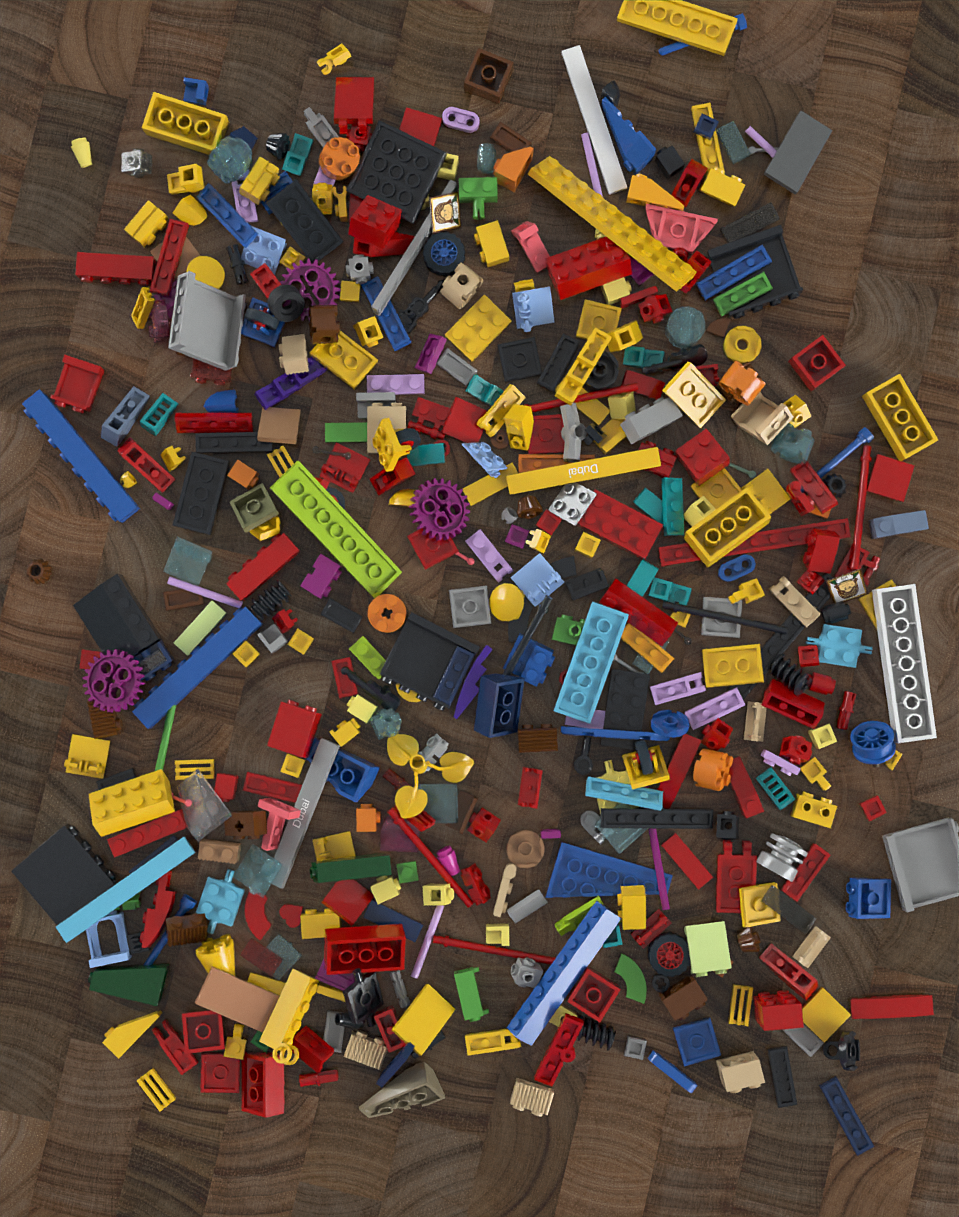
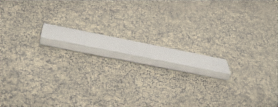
M578 45L563 50L562 56L608 194L611 195L626 190L627 185L581 47Z

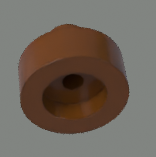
M498 430L491 437V444L494 448L502 450L509 445L506 431Z

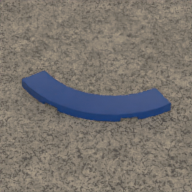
M561 726V733L568 735L655 741L670 740V737H664L655 732Z

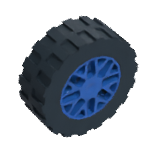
M439 232L436 235L434 234L424 245V262L426 267L437 276H452L455 273L456 267L460 263L464 264V245L460 238H457L453 233Z

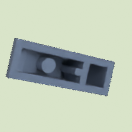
M133 386L102 425L101 438L118 447L129 433L149 400L150 395Z
M925 510L874 518L868 521L872 539L929 529Z

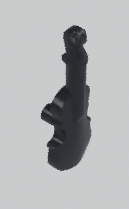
M439 280L438 284L424 298L415 297L408 304L406 310H399L397 314L407 334L411 333L414 327L417 326L416 321L428 312V304L440 292V289L443 288L444 280Z
M701 344L693 347L689 346L688 350L682 348L678 353L670 354L666 362L653 363L651 366L643 367L642 373L647 375L649 372L657 373L669 368L677 370L682 368L687 362L692 363L694 366H699L706 362L708 354L705 347Z
M348 667L341 669L343 675H347L350 681H353L367 695L378 701L379 705L386 711L393 713L400 706V699L391 693L388 685H384L382 688L373 680L365 682L356 675V672H352Z

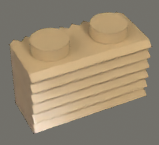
M305 334L282 337V344H279L281 368L285 369L287 375L308 372Z
M361 1030L353 1031L344 1057L380 1070L387 1052L384 1040L380 1037H375V1039L367 1037L368 1034Z
M516 1078L510 1104L513 1105V1108L524 1111V1108L531 1110V1113L536 1116L548 1115L554 1089Z

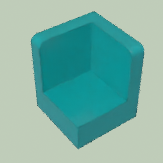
M619 924L616 925L604 942L603 948L622 945Z

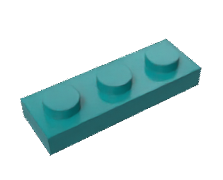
M665 477L662 478L664 536H683L682 478Z

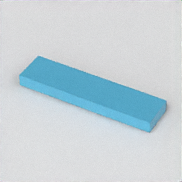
M589 776L586 780L585 796L659 811L663 807V791L644 787L632 790L629 784Z

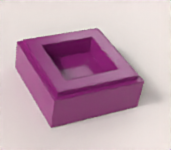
M155 493L152 497L154 501L168 510H172L175 506L158 493Z
M512 524L505 542L523 549L529 530Z
M541 829V839L561 838L560 829Z

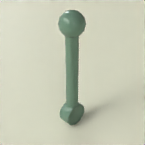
M730 463V465H728L743 473L748 474L750 478H754L756 476V472L753 470L748 471L733 463Z

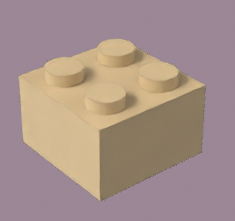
M754 1051L716 1060L721 1083L727 1092L738 1093L742 1091V1088H758L762 1083H765L760 1060Z

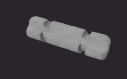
M400 970L391 971L390 977L393 981L396 996L399 998V1005L401 1008L408 1007L410 1000L406 996L407 991L403 979H401Z

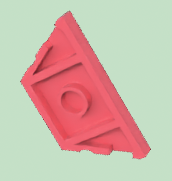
M650 204L645 206L652 237L659 240L667 249L673 250L681 247L690 254L696 250L718 221L716 218Z

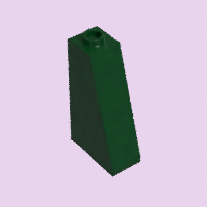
M381 853L311 862L312 867H310V877L316 883L392 875L390 855Z
M169 964L97 967L89 975V990L158 1006L162 999Z

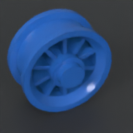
M868 721L859 724L852 730L850 736L853 744L852 752L858 761L872 764L876 768L880 766V763L888 761L895 754L894 731L888 724L880 721Z

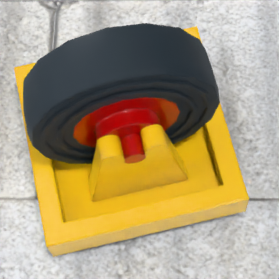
M389 418L381 420L372 439L373 446L379 454V461L384 466L386 472L393 471L399 457L409 454L421 442L420 435L416 429H394Z
M639 740L635 742V752L622 755L632 790L670 780L659 745L648 748L645 740Z

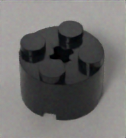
M607 351L603 352L584 384L586 388L594 392L613 386L619 373V364L614 355ZM596 368L599 370L601 368L603 369L602 375L600 373H595Z

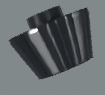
M287 133L270 134L266 141V150L277 159H284L290 147Z
M833 473L832 475H827L822 480L835 498H841L842 494L846 493V479H843L841 475ZM832 483H835L837 485L836 490L832 488Z

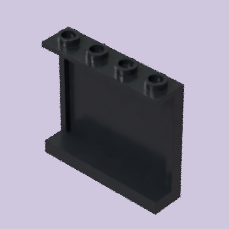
M781 225L707 251V257L711 261L710 265L713 273L762 244L772 260L771 263L720 292V294H723L762 272L766 274L773 287V290L727 314L728 318L734 317V319H739L745 316L746 312L752 311V313L763 310V306L770 304L773 307L782 303L781 300L783 299L793 300L800 297L799 294L802 293L803 287H800L782 235L783 229Z
M411 612L379 676L382 677L381 680L389 685H392V683L399 685L398 689L409 694L411 691L417 694L416 698L423 702L427 700L433 702V707L441 711L444 708L448 710L451 706L433 698V695L456 647L459 646L473 654H477L480 647Z
M70 824L64 825L11 871L56 925L65 921L118 883L116 874L103 865L105 863L98 854L95 855L92 852V846L89 842L82 840L78 829L73 825L70 826Z

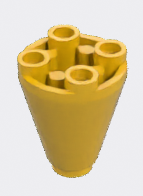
M230 934L222 935L214 940L207 938V941H203L202 945L196 949V956L208 974L213 966L236 976L234 942Z

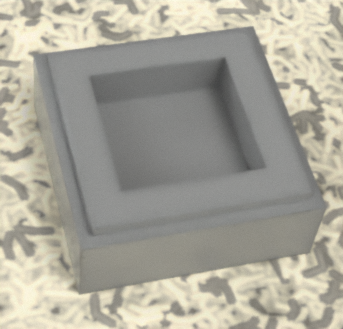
M627 1036L624 1056L643 1060L647 1040Z

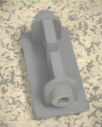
M436 733L434 737L427 741V746L418 754L422 755L426 762L429 761L431 764H435L437 761L432 758L435 754L440 758L448 749L449 743ZM427 766L426 771L429 772L431 767Z

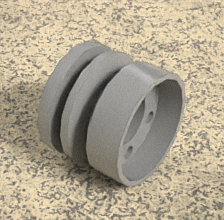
M771 833L770 838L777 841L776 845L767 841L766 845L772 849V852L762 851L756 862L793 882L798 873V870L792 866L793 861L803 864V861L796 858L799 853L806 857L808 853L799 844L785 836Z

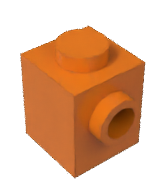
M372 803L361 804V807L356 808L357 832L377 831V823L381 822V813L377 811V807H372Z

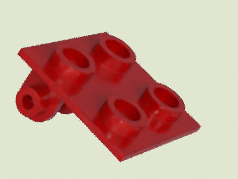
M336 442L326 464H323L319 476L354 493L370 459Z

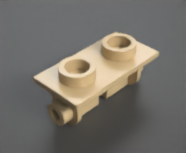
M750 701L747 703L744 740L763 742L767 707L762 706V703Z
M814 926L792 957L809 968L831 937Z

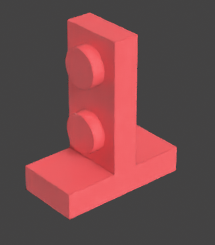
M526 221L511 230V232L519 240L535 272H539L547 267L545 258L550 256L537 233L539 230L536 224Z
M271 797L259 799L258 807L269 811L267 834H264L262 837L261 849L266 851L278 849L285 820L299 818L301 810Z

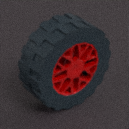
M661 933L648 947L647 955L649 962L658 974H662L665 977L679 976L690 965L688 943L676 933Z

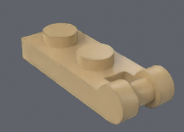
M783 576L779 579L780 582L770 587L769 590L807 628L820 616V613ZM784 587L788 590L785 595L780 592Z

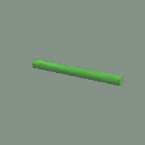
M173 705L166 714L155 771L163 770L176 705Z

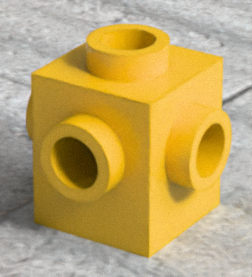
M797 395L783 403L794 417L787 424L791 429L796 428L811 417L806 403Z

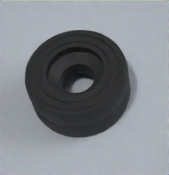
M286 284L276 287L270 293L268 307L276 319L282 322H290L302 314L305 301L296 287ZM285 300H291L288 306L282 307V303Z

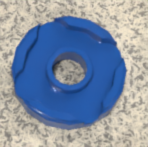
M662 710L652 716L651 728L655 733L664 737H680L688 732L689 719L679 711L672 713V710Z

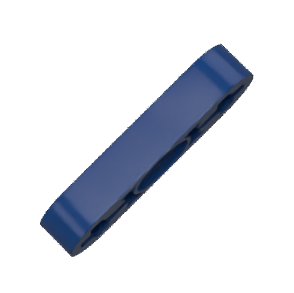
M653 1050L648 1056L649 1061L688 1092L693 1093L698 1086L691 1078Z

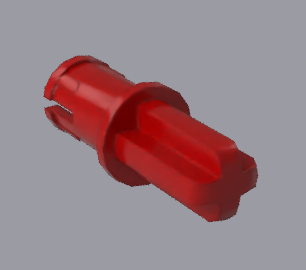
M844 692L841 708L838 709L840 710L836 726L838 729L847 730L851 713H854L852 710L857 694Z
M334 1069L321 1071L320 1073L299 1075L300 1086L316 1084L321 1086L322 1083L338 1081V1071Z

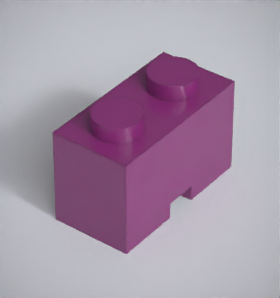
M320 554L312 566L316 569L312 575L307 574L300 586L322 599L323 596H328L332 589L330 587L332 581H337L342 571H340V565Z

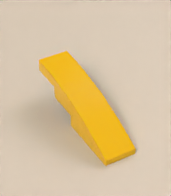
M595 327L557 390L555 397L569 405L573 404L612 338L610 335Z

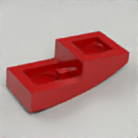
M626 370L622 385L637 382L639 390L633 391V394H640L655 401L661 397L665 382Z

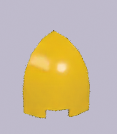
M191 194L181 199L173 211V214L181 221L193 226L201 224L207 218L206 210Z
M401 489L395 492L390 498L388 505L409 508L410 505L414 504L410 498L416 497L413 493L416 490Z

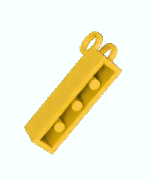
M292 969L259 1042L274 1049L273 1058L277 1063L286 1065L295 1064L299 1058L298 1049L292 1045L293 1038L301 1026V1020L309 1009L310 1000L316 993L319 980L295 969ZM293 1049L295 1056L292 1061L288 1062L291 1059ZM278 1050H280V1060L277 1057ZM287 1050V1051H288L287 1057L284 1058V1053H285V1051Z

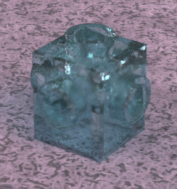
M393 708L388 710L382 709L375 716L371 717L370 724L380 740L388 736L390 738L398 734L402 720L400 715L394 712Z

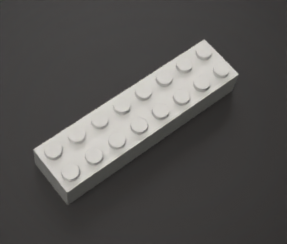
M911 584L872 590L890 725L894 731V742L903 743L937 738L916 586Z

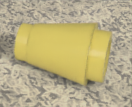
M78 138L71 141V148L81 168L91 166L90 144L86 138Z

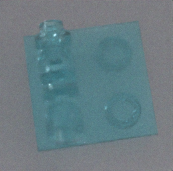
M177 536L163 572L199 586L207 564L212 560V551Z
M252 844L233 877L250 888L249 892L255 895L257 893L264 898L283 864Z

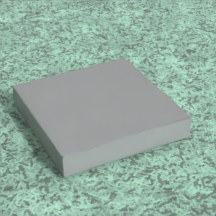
M487 586L449 590L453 628L491 624Z
M703 597L702 609L741 617L742 600L731 604L728 598ZM702 617L701 635L740 638L741 625Z

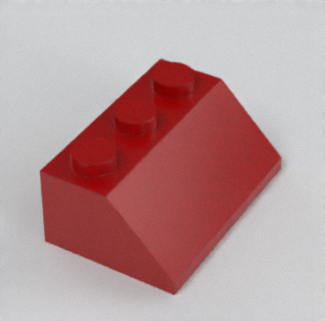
M245 1052L244 1060L241 1059L242 1111L265 1118L283 1114L285 1104L284 1064L277 1063L274 1060L273 1052Z

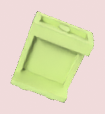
M724 921L684 927L691 962V974L696 973V977L708 976V971H715V974L727 973V969L732 968Z

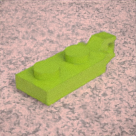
M362 636L349 650L375 677L380 679L381 676L379 674L386 660Z
M597 896L555 923V928L560 936L569 931H575L596 901L603 904L600 897Z

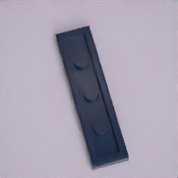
M835 1076L820 1084L819 1087L856 1155L858 1156L873 1148L874 1145L838 1078Z

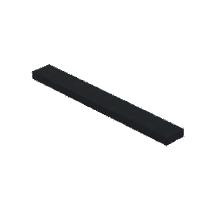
M829 573L823 574L822 577L825 581L813 595L808 592L804 597L817 611L831 597L826 581L833 579ZM792 613L780 625L788 627L787 634L774 632L761 648L763 676L769 671L772 663L785 652L805 628ZM758 683L733 685L727 689L731 690L737 687L744 700Z

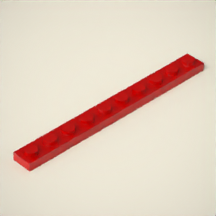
M848 518L756 532L723 557L808 544V537L812 534L813 528L836 531L840 539L850 538ZM688 543L658 547L661 567L701 561Z

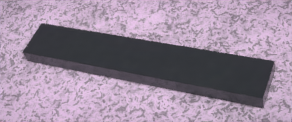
M601 808L600 828L713 829V809L662 808L659 811L649 808Z

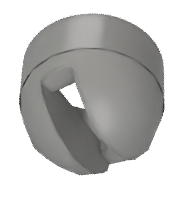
M506 507L501 514V518L506 520V524H511L518 518L516 511L511 507Z

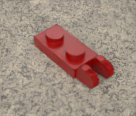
M164 1020L162 1025L170 1036L165 1039L158 1027L153 1028L152 1032L160 1042L159 1045L179 1073L183 1075L198 1064V1061L192 1053L185 1054L184 1041L174 1031L172 1025L167 1020Z

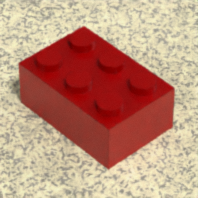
M781 990L777 991V994L771 995L769 992H760L758 996H753L755 1020L764 1031L804 1028L802 1003L789 991Z

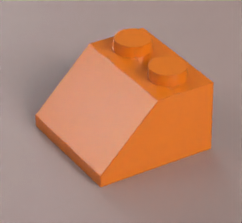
M523 148L504 154L502 159L498 158L493 167V175L497 177V184L515 193L533 159L534 148Z

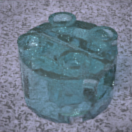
M225 137L209 155L208 166L224 183L239 180L253 163L251 157L253 155L252 150L241 138Z
M689 306L680 307L673 311L665 326L666 337L672 345L682 349L689 348V346L692 347L698 343L706 328L702 312Z
M788 423L775 437L771 451L774 454L778 451L781 453L779 457L798 464L803 462L805 464L815 440L811 436V431L804 428L798 430Z

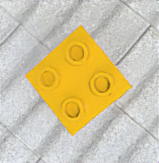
M766 469L741 488L742 490L748 488L769 515L791 499L769 469Z
M72 734L68 760L66 759L64 763L66 772L104 779L110 741Z
M350 831L313 839L317 861L355 856Z

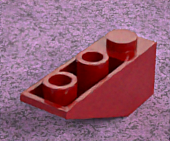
M395 232L384 249L354 237L353 253L368 257L404 254L415 236Z

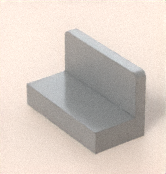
M395 392L356 393L358 418H367V406H372V403H383V406H391V403H396Z

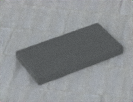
M800 111L764 175L793 194L798 193L833 130Z

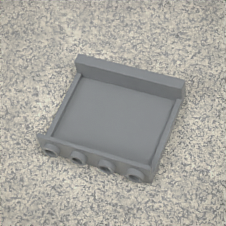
M191 271L179 275L168 348L225 371L237 367L246 295L243 294L235 297L195 280L196 274Z
M948 817L882 835L902 910L905 912L914 911V908L959 896V826L954 819Z

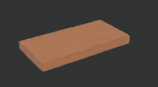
M212 966L195 1000V1004L260 1032H264L280 995Z

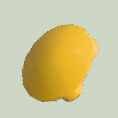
M504 583L497 586L492 591L489 601L492 614L501 621L518 619L524 607V592L513 584Z

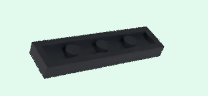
M258 432L195 433L196 453L273 452V442L258 441Z

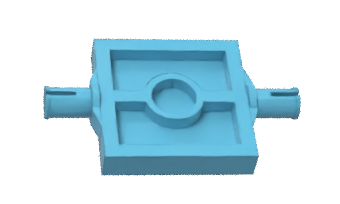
M823 624L819 639L807 637L809 641H806V645H817L819 662L856 668L860 653L871 655L872 651L868 650H873L872 646L861 645V629Z
M227 869L224 879H216L210 876L207 878L196 913H205L206 918L210 921L207 928L208 933L214 934L217 923L233 926L245 892L244 888L238 887L231 882L235 873L234 870Z

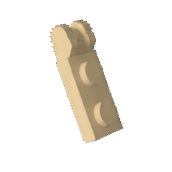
M508 863L503 872L493 910V915L501 917V913H505L508 902H505L506 894L510 895L513 883H510V879L515 877L517 869L513 863Z

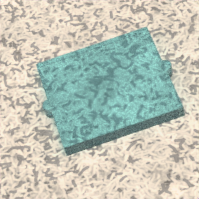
M278 934L256 959L265 967V971H269L279 981L302 955L292 946L291 942L289 943L283 936Z

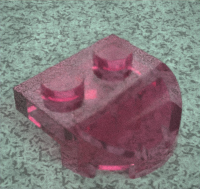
M165 299L155 300L148 319L151 318L152 325L148 326L149 337H153L154 343L161 342L162 338L169 337Z
M390 815L384 818L381 828L380 851L419 852V849L404 831L393 823L394 820ZM404 819V821L410 826V828H411V829L415 832V834L420 838V830H418V829H417L414 825H412L409 821H407L406 819Z

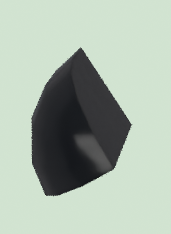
M614 80L602 89L601 99L606 97L617 108L620 91Z

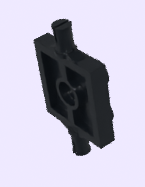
M356 968L353 970L355 982L343 990L352 1024L358 1025L366 1019L368 1027H374L376 1023L373 1015L377 1009L384 1005L376 972H367L362 976L361 969Z

